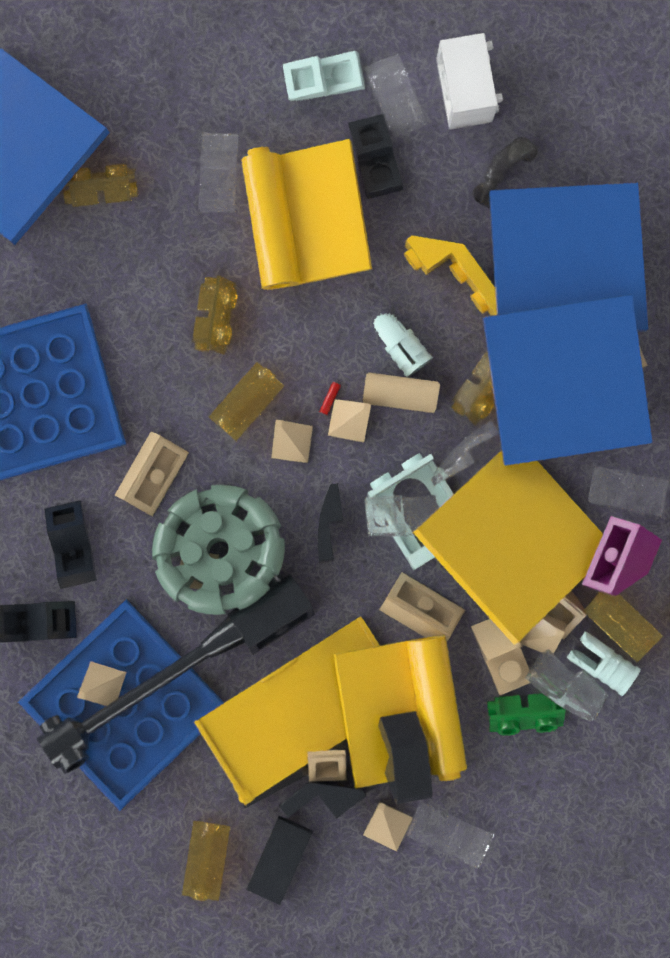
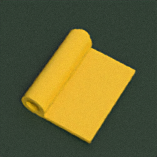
M350 139L281 155L270 152L269 147H257L247 151L248 156L243 157L241 161L263 290L292 287L372 270Z
M445 635L418 638L333 654L355 788L388 782L385 771L389 755L378 727L380 717L413 711L417 713L427 740L431 775H438L439 781L461 778L460 772L467 769Z

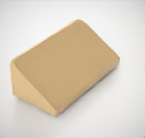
M368 373L366 374L363 403L434 413L437 406L440 384L436 381Z
M150 432L115 496L153 517L189 452L161 435Z
M401 572L379 609L424 637L445 635L447 641L465 609Z

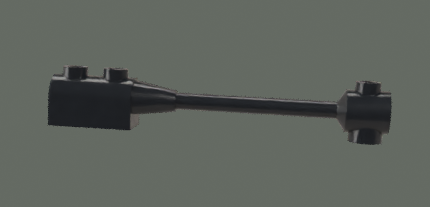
M280 573L278 576L274 575L268 584L270 589L264 596L242 610H239L238 607L233 608V611L227 614L228 617L201 642L200 646L83 722L70 717L62 721L59 715H55L40 725L43 734L37 737V740L56 769L61 768L63 773L67 774L82 766L90 758L86 752L89 749L90 734L205 659L218 656L244 643L252 655H254L314 616L313 606L290 574L284 578Z

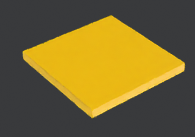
M502 450L413 532L513 644L518 643L586 576L603 536L598 527L538 461L505 466Z

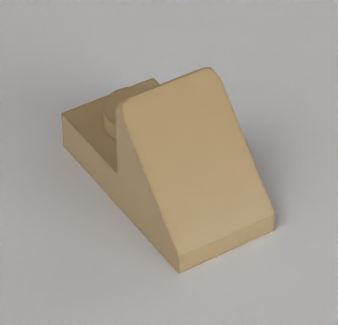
M491 619L471 626L499 695L534 682L520 648L522 647L520 641L513 644Z

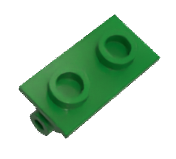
M554 692L528 694V708H522L520 695L494 697V701H487L488 716H490L489 732H498V734L503 736L515 735L525 729H535L541 733L552 732L564 724L565 709H563L562 696H555Z

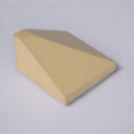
M335 399L328 436L364 443L371 404Z
M276 420L271 458L308 463L313 426Z
M572 590L549 612L555 619L566 623L565 633L562 637L563 640L588 614Z
M546 615L520 640L521 645L553 656L565 633L566 623Z
M90 661L77 697L107 706L119 698L127 672Z
M345 750L308 752L309 782L347 780Z
M379 801L363 835L397 852L413 817Z

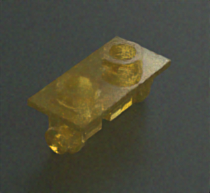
M113 164L106 166L105 172L91 173L90 168H80L65 185L70 186V189L63 191L65 205L72 204L73 207L99 204L97 191L104 190L106 203L132 201L131 197H138L137 182L130 183L129 179H135L136 168L127 169V164Z
M217 276V278L205 277L204 283L200 284L197 310L207 311L209 315L208 318L196 317L192 342L195 343L194 350L209 352V350L225 355L226 346L231 342V312L237 304L238 296L235 289L236 283L222 276Z
M488 352L484 353L471 372L473 376L481 380L480 383L476 385L466 379L452 399L454 404L451 409L461 416L465 415L474 426L477 425L480 419H485L494 407Z
M256 362L209 415V418L237 441L283 389L284 385L275 378L276 376L269 369L262 367Z
M599 592L583 610L636 662L663 637L620 594L613 596Z
M193 820L182 890L183 896H190L192 899L207 901V899L219 901L230 826Z

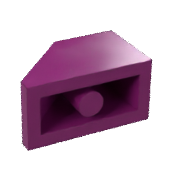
M611 516L582 585L613 596L618 595L649 573L662 539L639 524Z

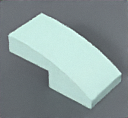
M357 51L323 59L315 56L282 64L290 101L306 100L365 89L359 53Z

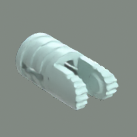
M380 314V316L374 319V328H376V331L379 332L378 335L387 345L385 350L391 355L393 361L398 364L397 366L400 370L402 369L407 378L433 359L425 346L420 343L418 337L414 335V332L411 329L406 330L403 324L397 320V317H394V314Z
M584 632L580 641L602 659L597 664L582 652L574 649L571 650L567 658L623 696L633 684L641 669L638 666L632 665L630 661H626L620 654H616L613 649L590 633Z

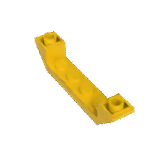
M411 236L406 239L405 247L407 251L404 253V256L415 271L421 268L425 275H427L450 259L453 262L449 266L452 274L459 283L462 284L466 281L474 291L470 297L482 314L488 311L490 315H497L495 287L464 244Z

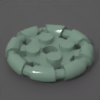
M221 484L211 485L210 490L198 492L196 489L187 493L167 510L169 513L163 524H158L152 544V559L157 562L158 570L155 571L159 583L176 602L183 601L188 604V609L195 612L219 615L226 614L225 610L237 607L239 610L250 606L270 589L268 584L274 575H279L282 567L285 539L280 538L279 528L281 524L277 515L262 498H253L248 495V490L241 487ZM216 505L217 512H203V506ZM240 508L248 511L244 521L236 517ZM181 522L190 526L184 537L176 533ZM264 534L266 541L255 546L253 536ZM217 542H225L229 546L228 553L220 559L211 558L209 551L212 545ZM180 556L184 565L174 567L171 558ZM254 564L261 567L256 577L248 575ZM194 579L203 584L196 592L189 588ZM233 583L234 593L222 596L220 586Z

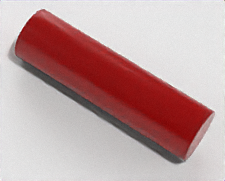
M332 382L319 410L320 413L328 415L341 387L340 384Z

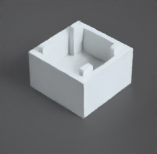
M484 33L440 40L437 65L449 130L491 123L495 113L499 112L497 103L502 102L503 97L501 93L495 94L488 53L489 50L493 49L492 41L486 42Z

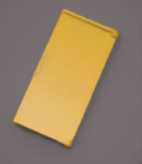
M361 616L194 722L233 784V788L239 796V801L244 805H247L255 797L308 764V752L328 751L347 739L333 654L380 646Z

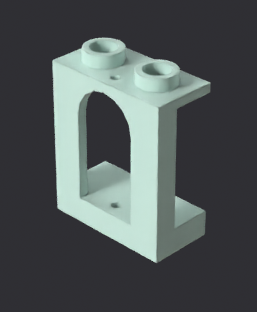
M419 453L401 464L404 471L393 478L389 472L370 483L373 490L367 494L413 570H416L435 557L425 546L421 548L394 504L393 491L400 481L407 478L422 481L438 506L441 507L453 495V492L433 462L432 454L423 458Z

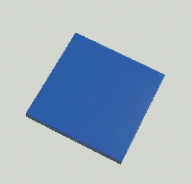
M0 48V234L16 245L110 132L105 126L2 48Z
M638 183L490 190L489 199L497 315L632 294L637 332H646L648 330Z
M632 294L483 317L500 443L505 466L653 443Z
M87 304L0 328V481L127 445Z
M126 599L22 697L18 703L39 726L55 715H59L62 721L70 717L83 722L106 707L105 705L77 697L90 661L127 672L119 695L121 697L180 659L181 656ZM190 669L90 734L89 749L86 750L90 758L79 768L120 811L200 735L194 722L225 702L193 669Z

